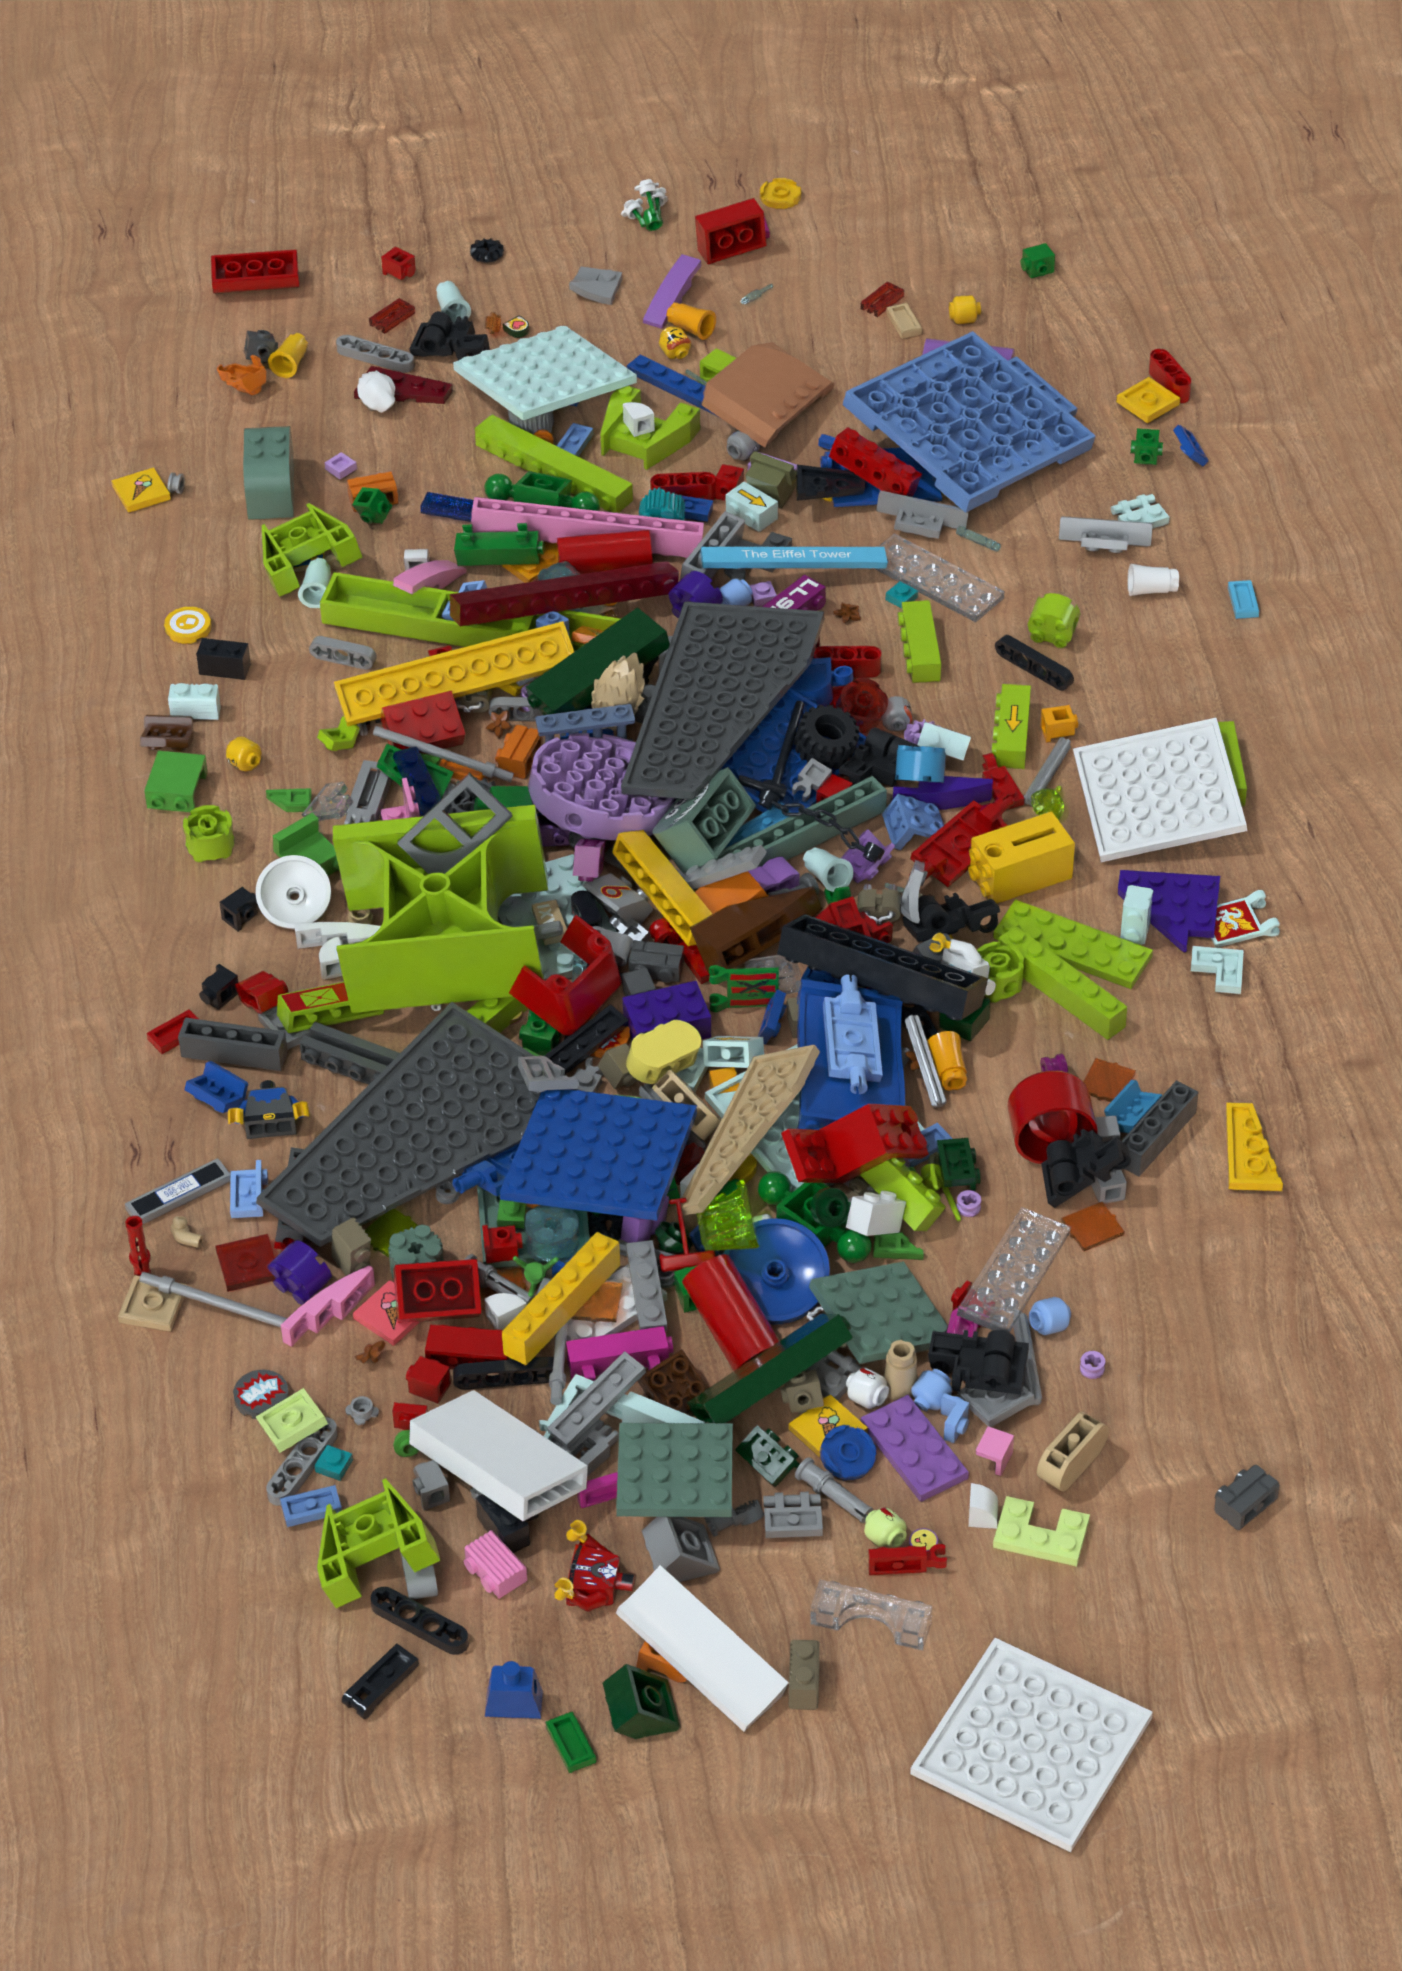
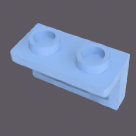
M256 1160L255 1170L231 1171V1218L263 1217V1208L256 1204V1200L264 1191L263 1185H268V1170L262 1169L261 1160Z

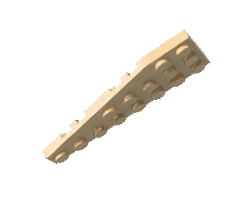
M815 1045L753 1057L682 1198L687 1199L686 1203H681L683 1216L702 1213L801 1091L820 1053Z

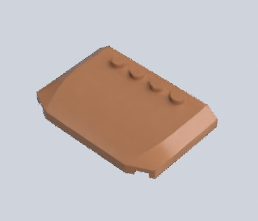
M773 342L757 344L748 348L706 383L701 405L739 431L747 434L765 448L777 438L781 429L816 399H823L831 392L834 383Z

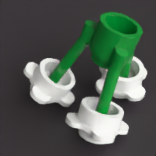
M646 179L635 187V191L639 190L641 197H647V203L650 208L644 211L642 218V199H631L624 204V210L621 212V215L623 217L628 216L630 219L637 218L641 227L646 226L647 230L654 231L663 224L660 207L668 201V197L665 196V188H657L659 183Z

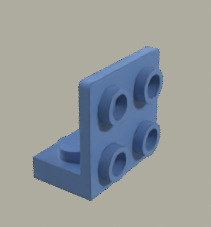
M900 794L895 796L882 813L891 843L898 850H902L914 834L930 838L944 826L936 805Z

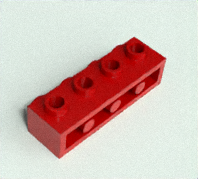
M849 427L836 436L828 456L881 491L912 497L922 476V473L915 470L914 467L907 465L896 458L895 455L888 453L876 443L869 441Z

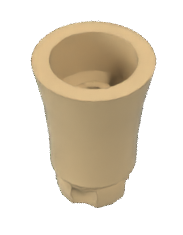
M902 1340L891 1343V1347L886 1355V1367L883 1377H885L889 1388L887 1397L896 1401L906 1395H909L911 1399L914 1398L911 1388L918 1379L915 1348L910 1342Z

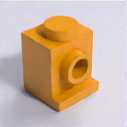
M1070 705L1041 709L1040 727L1046 743L1051 742V738L1075 735V729L1078 728V718L1076 714L1072 713Z

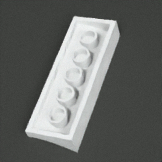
M661 1565L616 1611V1614L742 1731H746L774 1705L786 1690L789 1682Z

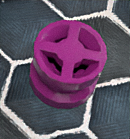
M1062 1053L1056 1054L1054 1058L1042 1057L1040 1060L1042 1072H1068L1067 1062Z

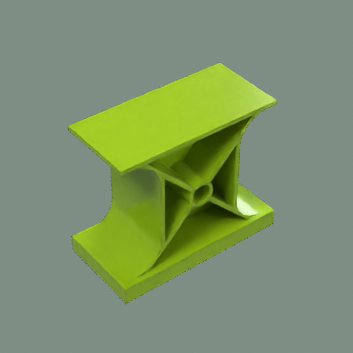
M535 805L508 807L507 809L512 813L513 817L445 874H428L397 844L398 840L423 816L333 826V844L349 911L384 908L383 923L375 934L359 943L337 945L336 947L351 1013L513 997L509 994V991L523 966L528 967L544 980L534 925L510 927L498 923L499 908L512 894L548 891V874ZM488 809L450 813L448 815L472 837L495 813ZM436 818L411 840L419 847L437 853L454 851L462 846Z

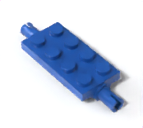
M519 1144L492 1158H488V1160L464 1169L461 1176L452 1180L454 1189L463 1194L477 1185L491 1194L499 1196Z

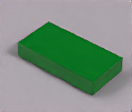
M573 1711L545 1722L546 1729L569 1773L596 1763V1756Z

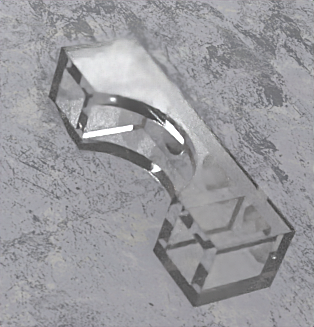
M819 1580L811 1604L810 1624L839 1631L844 1624L851 1620L872 1618L882 1622L890 1629L895 1644L923 1651L932 1623V1606L921 1601L897 1598L891 1594L884 1595L871 1592L865 1588L841 1585L835 1581Z

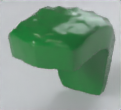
M849 886L835 888L834 892L825 888L824 895L829 905L830 903L851 897V891Z

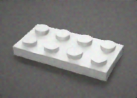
M628 1264L612 1274L570 1318L567 1323V1341L616 1334L638 1320ZM661 1288L663 1302L667 1300V1292Z

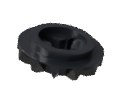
M483 238L481 241L475 240V244L470 246L471 257L479 262H493L500 259L504 254V246L500 243V240L494 241L493 238L489 240Z
M602 1214L597 1217L590 1215L588 1221L589 1235L592 1237L598 1232L619 1241L621 1238L623 1216ZM607 1220H610L612 1223L610 1230H607L605 1225Z

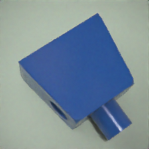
M508 1661L503 1666H493L487 1687L485 1717L541 1719L543 1690L535 1669L519 1666L514 1661Z

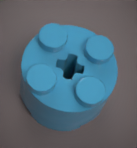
M898 745L895 780L944 783L945 748Z

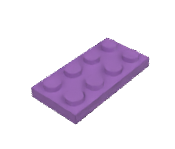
M909 1395L861 1417V1422L868 1427V1435L920 1502L968 1479V1470Z

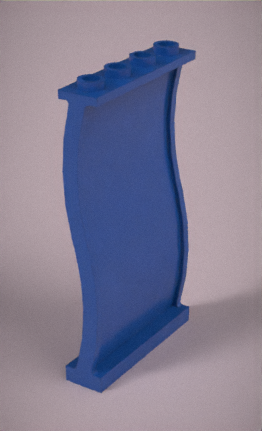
M802 979L797 995V1047L815 1045L820 1053L805 1081V1085L800 1091L797 1129L819 1130L867 1104L905 1106V1081L901 1051V1012L903 1002L900 1001V998L893 995H881L874 989L858 987V991L866 1002L876 1003L883 1075L881 1082L866 1081L868 1088L864 1094H859L858 1087L856 1086L857 1093L854 1094L850 1089V1079L829 1077L823 1001L825 997L836 998L841 995L842 985Z

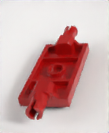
M1003 793L993 803L980 805L973 800L913 851L910 859L913 862L917 860L925 863L924 871L928 872L926 879L932 875L949 887L967 872L968 867H970L971 858L969 850L971 849L972 838L1008 826L1004 823L1002 814L1015 804L1013 797L1010 795L1005 800L1008 793Z

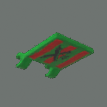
M718 965L709 967V982L711 984H720L727 980V997L718 993H713L709 996L711 1012H720L726 1008L767 1007L776 990H779L778 967L726 969Z

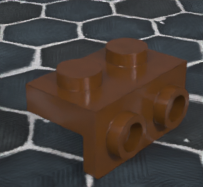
M146 715L144 717L145 730L140 737V746L147 747L150 750L171 747L172 750L182 751L189 748L193 741V718L191 716Z

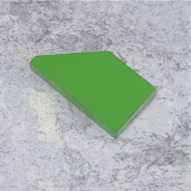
M311 788L266 790V798L285 812H311Z
M902 1232L874 1235L873 1258L923 1260L924 1251L909 1242V1238Z

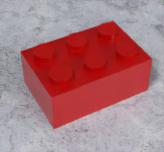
M755 198L695 216L697 248L707 265L766 246L764 211Z
M452 690L382 707L380 719L384 729L442 749L463 745L465 731ZM387 740L389 745L397 747L415 756L417 752L427 754L415 750L413 748Z
M477 1259L399 1264L394 1266L397 1323L480 1317L481 1301Z

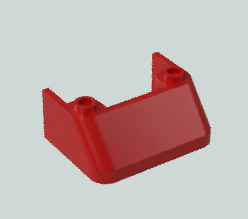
M577 915L573 917L560 943L588 963L589 966L573 982L558 974L551 975L544 981L528 967L523 966L509 991V994L558 1032L567 1036L572 1035L586 1024L617 992L621 985V976L611 942Z

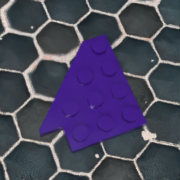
M1120 870L1118 895L1125 900L1127 888L1131 885L1151 888L1153 890L1150 924L1182 952H1187L1188 937L1214 938L1220 876Z

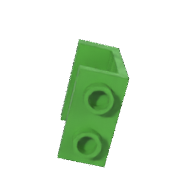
M158 751L144 790L147 808L181 812L193 810L195 808L194 793L199 779H206L208 773L206 756Z
M313 812L273 835V852L279 858L290 855L307 857L318 863L327 876L340 871L335 848L319 832L318 817Z

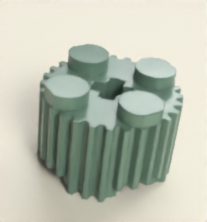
M421 1224L415 1229L412 1227L410 1230L404 1229V1232L400 1231L393 1234L389 1240L388 1250L392 1278H394L393 1269L395 1265L444 1261L441 1239L438 1238L437 1234L434 1235L433 1231L431 1232L429 1226Z

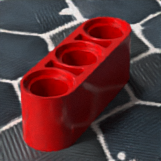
M1152 350L1149 362L1150 376L1157 383L1180 397V404L1188 402L1190 400L1191 377L1167 350Z
M710 472L656 474L650 479V489L653 491V488L658 489L660 487L666 493L669 491L670 494L674 493V495L714 500L716 476Z
M819 646L815 648L813 659L831 657L832 671L840 666H849L853 669V678H873L881 673L882 652L878 647Z

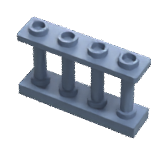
M624 704L536 716L535 722L538 735L545 736V743L554 739V734H576L578 731L593 729V737L602 738V728L617 726V737L627 739L626 725L634 724L635 717L632 705Z

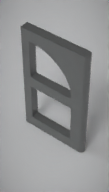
M469 772L399 839L397 844L428 874H445L490 836L495 834L513 815ZM467 787L495 813L472 837L444 811ZM436 818L462 846L454 851L437 853L425 850L411 840Z

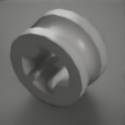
M172 472L168 478L169 493L176 491L177 494H182L185 485L184 474L177 476L176 473Z
M453 1179L436 1187V1199L438 1202L452 1204L458 1200L460 1194L453 1187ZM445 1189H451V1193H445Z

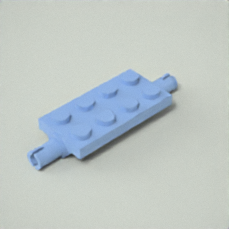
M844 975L841 978V995L836 998L825 997L823 1001L829 1077L850 1079L851 1092L856 1094L857 1086L859 1094H864L868 1088L866 1081L881 1082L883 1075L876 1003L866 1002L858 991L856 976L852 975V982H850V976Z

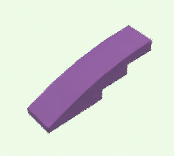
M683 254L679 257L651 301L643 318V323L661 329L667 324L666 313L673 302L682 303V297L692 286L691 279L701 268L700 259Z

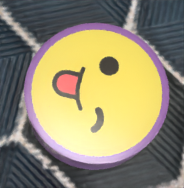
M926 1528L915 1530L909 1538V1546H926V1551L938 1544L937 1535L932 1530Z

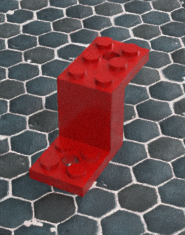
M867 1104L819 1130L789 1128L781 1132L797 1180L804 1183L843 1184L891 1158L922 1159L929 1155L926 1139L921 1134L917 1123L918 1117L912 1106Z

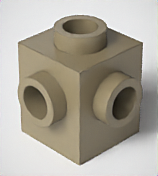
M816 1369L803 1371L786 1382L785 1387H780L783 1404L789 1403L791 1413H804L808 1409L824 1406Z

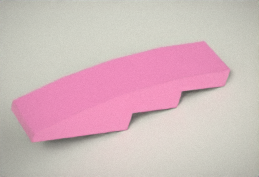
M448 560L426 562L394 577L393 586L410 594L415 593L422 587L443 589L466 573V568L457 566V564Z
M366 1266L341 1278L300 1306L281 1324L283 1342L292 1347L308 1329L318 1333L333 1316L343 1320L375 1286L373 1267Z

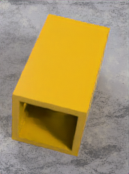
M1051 811L973 837L971 849L969 850L971 864L968 867L969 876L973 881L977 882L984 897L993 899L998 904L1072 879L1075 842Z

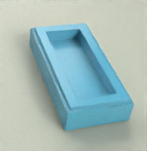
M1252 581L1228 582V592L1235 618L1259 617V607Z

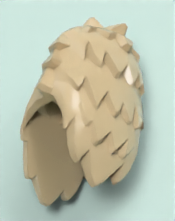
M632 653L627 659L625 656H622L617 663L613 661L605 669L600 679L594 680L592 709L631 704L635 715L639 710V705L644 700L642 693L645 685L643 678L644 664H639L637 653ZM617 726L606 728H610L612 731H616Z

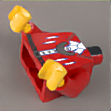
M575 1520L570 1526L573 1529L567 1531V1539L572 1542L577 1540L580 1542L575 1545L568 1579L562 1577L554 1584L558 1588L554 1596L559 1601L566 1598L567 1606H577L584 1611H591L602 1606H611L614 1604L617 1589L633 1591L635 1574L621 1573L620 1557L600 1544L590 1534L585 1535L587 1528L583 1521Z

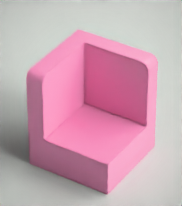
M988 1426L976 1448V1455L996 1462V1475H1002L1013 1453L1014 1435Z

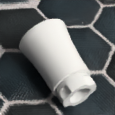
M1130 564L1127 580L1129 595L1177 592L1179 572L1177 569H1169L1168 567Z

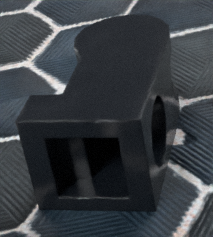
M584 890L573 893L571 896L573 917L577 915L590 926L603 928L602 918L592 894Z

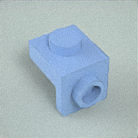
M946 1393L941 1397V1414L948 1416L944 1425V1440L955 1443L959 1434L963 1435L967 1430L969 1424V1402Z

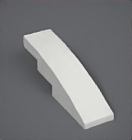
M350 922L294 924L297 949L323 946L328 940L338 936L341 945L359 943L371 937L381 927Z

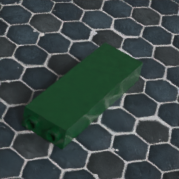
M638 607L528 684L526 690L529 705L533 709L540 710L542 715L585 709L593 701L594 680L600 679L605 669L613 661L617 663L622 656H625L627 659L632 653H637L639 664L643 663L645 666L669 648L670 642L667 631Z
M819 1314L687 1402L695 1418L704 1421V1423H726L853 1338L850 1333L851 1326L844 1316H840V1314Z

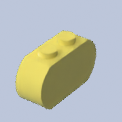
M672 1020L666 1024H659L653 1030L645 1034L641 1033L633 1039L626 1060L627 1069L635 1079L643 1083L655 1084L670 1069L678 1073L694 1065L701 1046V1036L696 1028L684 1021Z

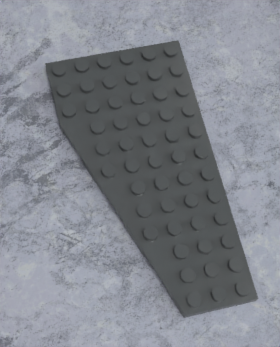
M684 602L621 784L622 794L693 800L811 664L825 619L824 611Z
M451 1002L257 1197L256 1204L321 1247L332 1241L333 1228L343 1222L356 1218V1222H359V1226L462 1174L464 1169L516 1146L521 1142L541 1092L528 1090L518 1068V1057L534 1055Z

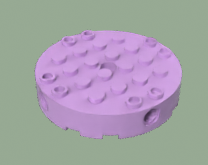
M589 733L569 734L568 739L560 740L557 737L546 742L534 755L528 783L532 803L546 818L557 824L559 828L578 833L587 839L616 840L618 833L644 830L648 836L653 835L654 827L675 802L676 798L622 794L621 784L636 742L603 734L602 738L589 737Z

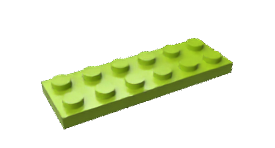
M1016 899L993 933V938L998 940L1000 936L1013 927L1018 926L1075 969L1129 989L1133 988L1153 955V950Z

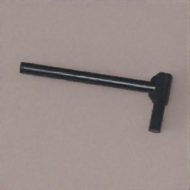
M802 701L795 702L772 780L769 779L761 782L740 775L738 781L742 786L760 791V793L763 789H767L779 796L780 800H784L787 788L781 781L805 706Z

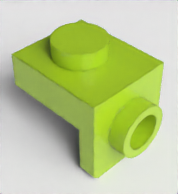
M342 716L338 728L320 729L317 738L331 751L350 749L354 747L360 728L358 725L347 727L345 718Z

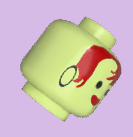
M885 1507L873 1510L867 1515L864 1533L878 1548H898L903 1544L907 1536V1525L893 1510Z

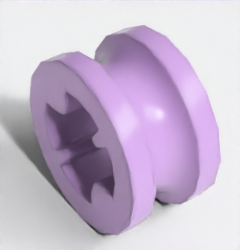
M966 1190L958 1195L957 1208L959 1214L965 1217H973L980 1212L981 1197L977 1192Z
M1088 1351L1082 1355L1080 1359L1081 1374L1089 1379L1101 1377L1105 1371L1104 1356L1096 1351Z

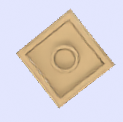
M135 1275L118 1315V1321L123 1324L171 1332L185 1296L172 1292L171 1294L160 1292L159 1288L140 1282V1276Z

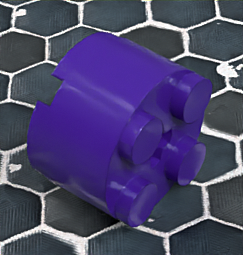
M691 571L671 589L668 595L673 606L672 613L679 618L684 602L722 604V593L718 586L716 589L713 588L710 584L712 580L708 576L698 571Z
M296 1240L289 1244L267 1267L276 1278L273 1281L276 1288L283 1293L288 1290L292 1293L296 1302L303 1305L332 1278V1274L325 1262L321 1265L315 1259L318 1254L302 1241Z

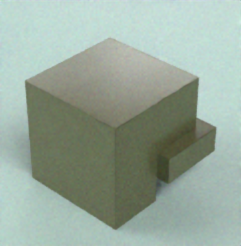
M753 451L750 456L751 467L745 475L746 481L751 486L778 501V508L782 509L796 487V470L794 465Z

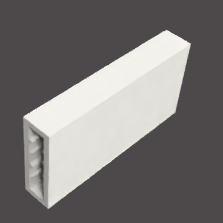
M474 1390L410 1420V1445L522 1521L586 1489L588 1465Z

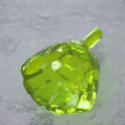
M1057 786L1055 789H1041L1031 795V805L1036 815L1052 811L1056 818L1060 820L1064 812V801L1059 794L1062 790L1061 786Z

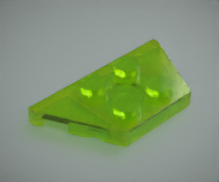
M744 1179L736 1183L738 1189L726 1196L725 1193H721L710 1202L702 1213H696L701 1241L705 1251L754 1249L759 1247L748 1189Z

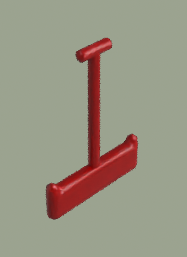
M686 1198L669 1200V1204H676L684 1254L672 1256L660 1254L659 1259L663 1272L698 1266L704 1261L715 1257L714 1248H710L709 1251L689 1253L681 1203L687 1202Z

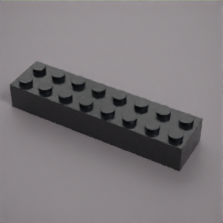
M806 914L783 926L777 952L778 955L786 957L785 959L789 962L806 964L809 969L814 971L823 970L831 973V976L837 979H841L844 975H849L852 981L851 976L854 975L857 977V986L870 987L876 989L881 995L896 996L904 1003L921 1005L923 1009L929 1012H941L952 1020H962L982 1007L988 978Z

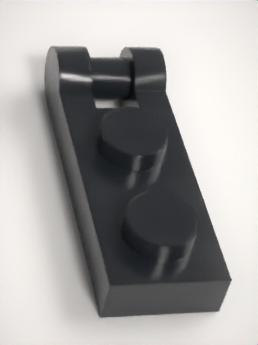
M396 1643L344 1693L341 1702L348 1708H355L357 1710L356 1713L360 1717L367 1719L373 1713L375 1707L419 1666L418 1658ZM363 1693L368 1695L364 1700L360 1698Z

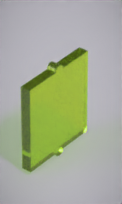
M392 1209L365 1229V1233L368 1234V1237H371L373 1250H378L389 1258L388 1247L391 1236L400 1231L404 1232V1229L410 1230L411 1227L415 1229L418 1225L411 1220L410 1216L406 1217L396 1209Z

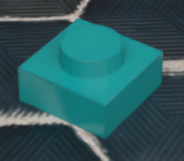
M901 581L885 593V600L901 609L902 602L915 601L918 598V590Z
M327 1445L314 1465L315 1472L341 1481L353 1461V1455L350 1452Z

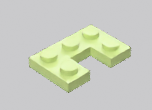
M1006 1496L993 1540V1548L1072 1566L1078 1565L1090 1514L1062 1508L1056 1531L1029 1525L1034 1510V1502Z

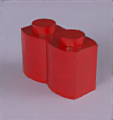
M261 971L235 984L240 1001L245 1006L252 1007L259 1014L277 1006L278 995L289 993L288 987L283 980H279L271 973L268 974L265 971Z

